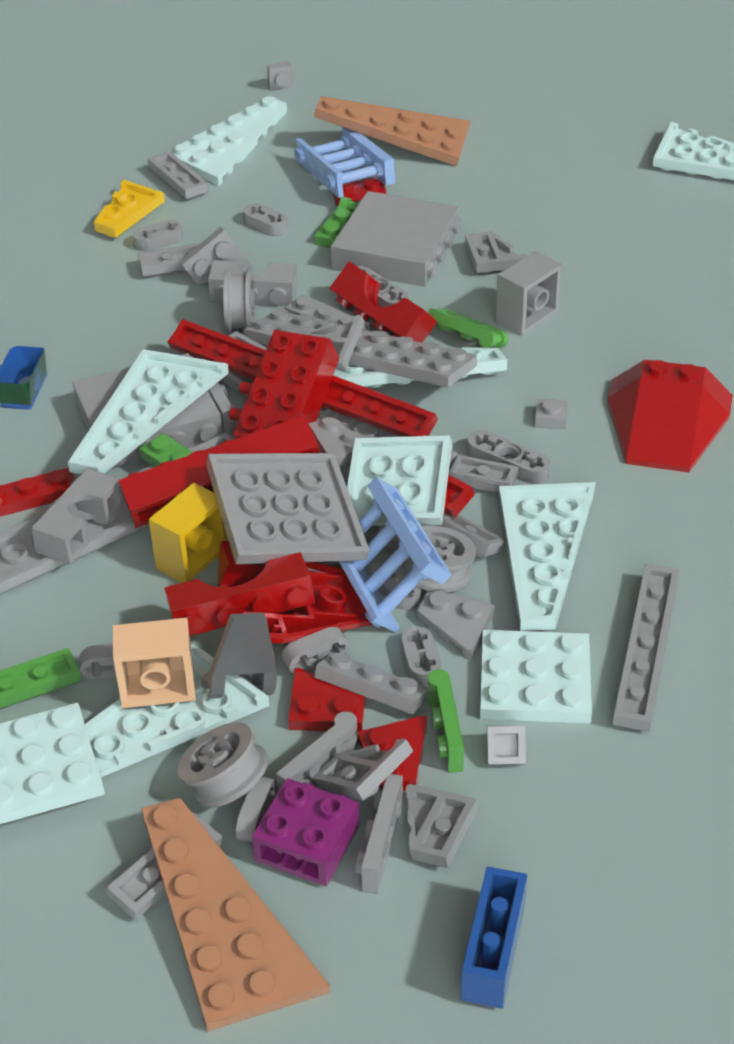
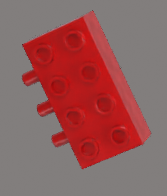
M279 330L273 331L264 356L253 355L250 358V366L259 368L254 382L242 381L240 383V393L248 394L243 409L231 408L229 411V418L238 421L233 433L234 439L251 434L257 429H266L280 424L286 419L297 418L305 415L308 424L316 422L340 359L330 338Z

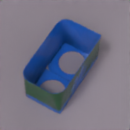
M15 346L8 351L0 367V403L2 408L24 410L32 408L47 376L44 348ZM31 376L28 382L18 384L20 379Z

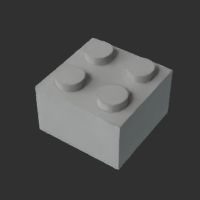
M534 251L497 275L496 323L522 336L559 312L562 264Z

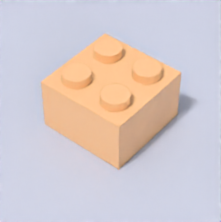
M187 618L112 625L113 660L122 708L196 701L194 666Z

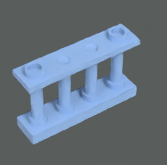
M342 127V137L340 140L314 147L308 145L301 138L296 139L297 148L294 150V155L297 163L301 164L338 198L344 197L343 184L375 176L385 185L395 183L394 159L359 132Z
M375 477L367 486L374 496L372 500L373 505L359 519L363 533H365L384 513L387 518L385 521L386 526L368 544L370 552L367 560L339 561L367 610L365 613L367 619L377 628L383 626L396 633L400 627L391 611L423 579L431 578L443 585L452 574L399 490L380 478ZM397 535L401 540L398 543L400 547L370 577L365 567ZM410 556L414 562L412 565L413 570L383 599L378 589Z

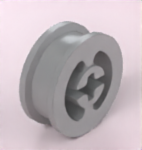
M247 269L246 274H232L231 270H225L223 309L227 333H232L233 329H245L255 323V285L252 269Z
M436 525L421 526L452 575L443 585L428 578L427 580L423 579L416 587L432 592H453L466 587L472 576L470 565L476 557V547L472 540L463 533L451 528ZM410 556L398 568L403 578L413 570L412 565L414 562Z
M239 722L228 723L216 727L198 738L181 757L177 773L184 784L192 786L193 798L199 805L209 808L219 807L240 798L257 784L267 769L268 755L262 746L254 744V734L248 725Z

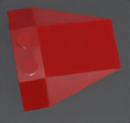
M644 359L618 375L611 381L607 403L625 463L689 473L729 420L733 395L706 367L693 364H677L662 360Z
M221 541L217 587H232L249 582L263 571L266 563L236 564L229 541ZM305 562L311 576L315 598L314 604L280 613H264L272 644L296 641L329 627H338L341 631L372 625L365 615L367 610L345 571L319 562ZM243 611L242 614H246V613H261V612H246V611Z

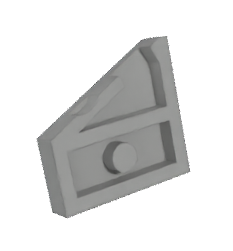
M222 227L217 229L179 261L180 265L197 285L208 283L214 260L242 262L243 273L247 269H253L252 265Z
M492 231L465 234V245L476 273L506 270L527 256L526 254L520 256L515 254L513 246L507 241L501 240Z
M361 315L352 316L353 322L339 326L332 322L318 329L311 328L301 331L299 334L330 338L340 358L336 369L346 370L365 322Z
M326 417L309 423L319 445V453H334L339 466L351 463L355 438H363L360 433L348 429L338 419Z
M427 591L417 610V620L428 629L436 631L438 637L446 643L450 641L455 643L462 649V656L472 660L483 638V630H487L494 616L495 605L449 592Z
M398 739L394 746L386 751H382L378 744L360 750L340 752L313 779L321 790L364 801L378 791L379 785L413 752V749L406 739Z
M408 784L406 795L408 800L407 818L410 831L408 835L412 860L449 868L478 811L477 801L474 798Z

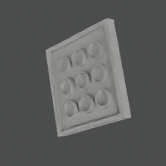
M334 453L208 454L206 466L236 564L266 563L267 560L301 552L305 562L367 560L370 550Z

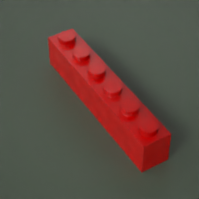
M305 415L286 419L280 424L266 429H257L246 436L234 440H226L220 445L203 451H194L183 458L163 462L157 467L143 472H134L118 480L135 529L149 524V519L154 513L161 510L192 483H196L214 492L206 466L208 454L319 453V445Z

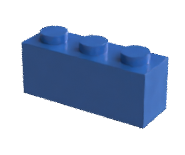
M486 867L462 968V1001L503 1009L526 904L528 874Z

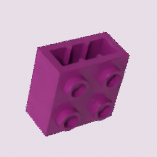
M287 778L252 835L254 861L327 887L360 827L359 802L353 801L345 795H336L318 789L312 784L301 783Z

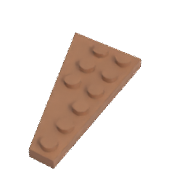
M321 96L313 116L457 166L471 122L469 120Z
M181 798L141 808L207 1032L330 993L329 983Z

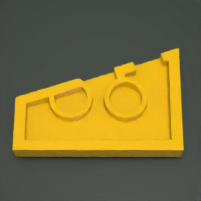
M123 179L119 192L115 191L113 193L112 202L109 205H105L95 219V231L109 237L116 238L163 204L165 202L164 193Z

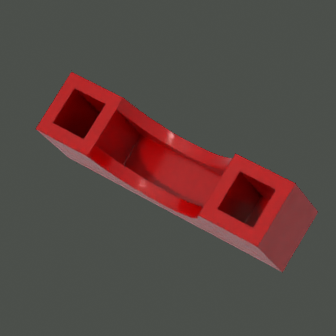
M348 261L329 288L337 295L335 301L347 310L351 306L354 307L353 313L361 315L366 322L372 319L374 321L372 326L379 331L386 333L390 331L394 337H411L413 341L423 343L438 321L406 297L391 306L380 307L378 304V292L381 285L367 272Z
M301 552L267 560L263 571L257 577L241 585L215 587L204 583L198 578L164 587L171 618H187L190 636L226 627L230 614H242L243 611L280 613L315 603L311 576Z

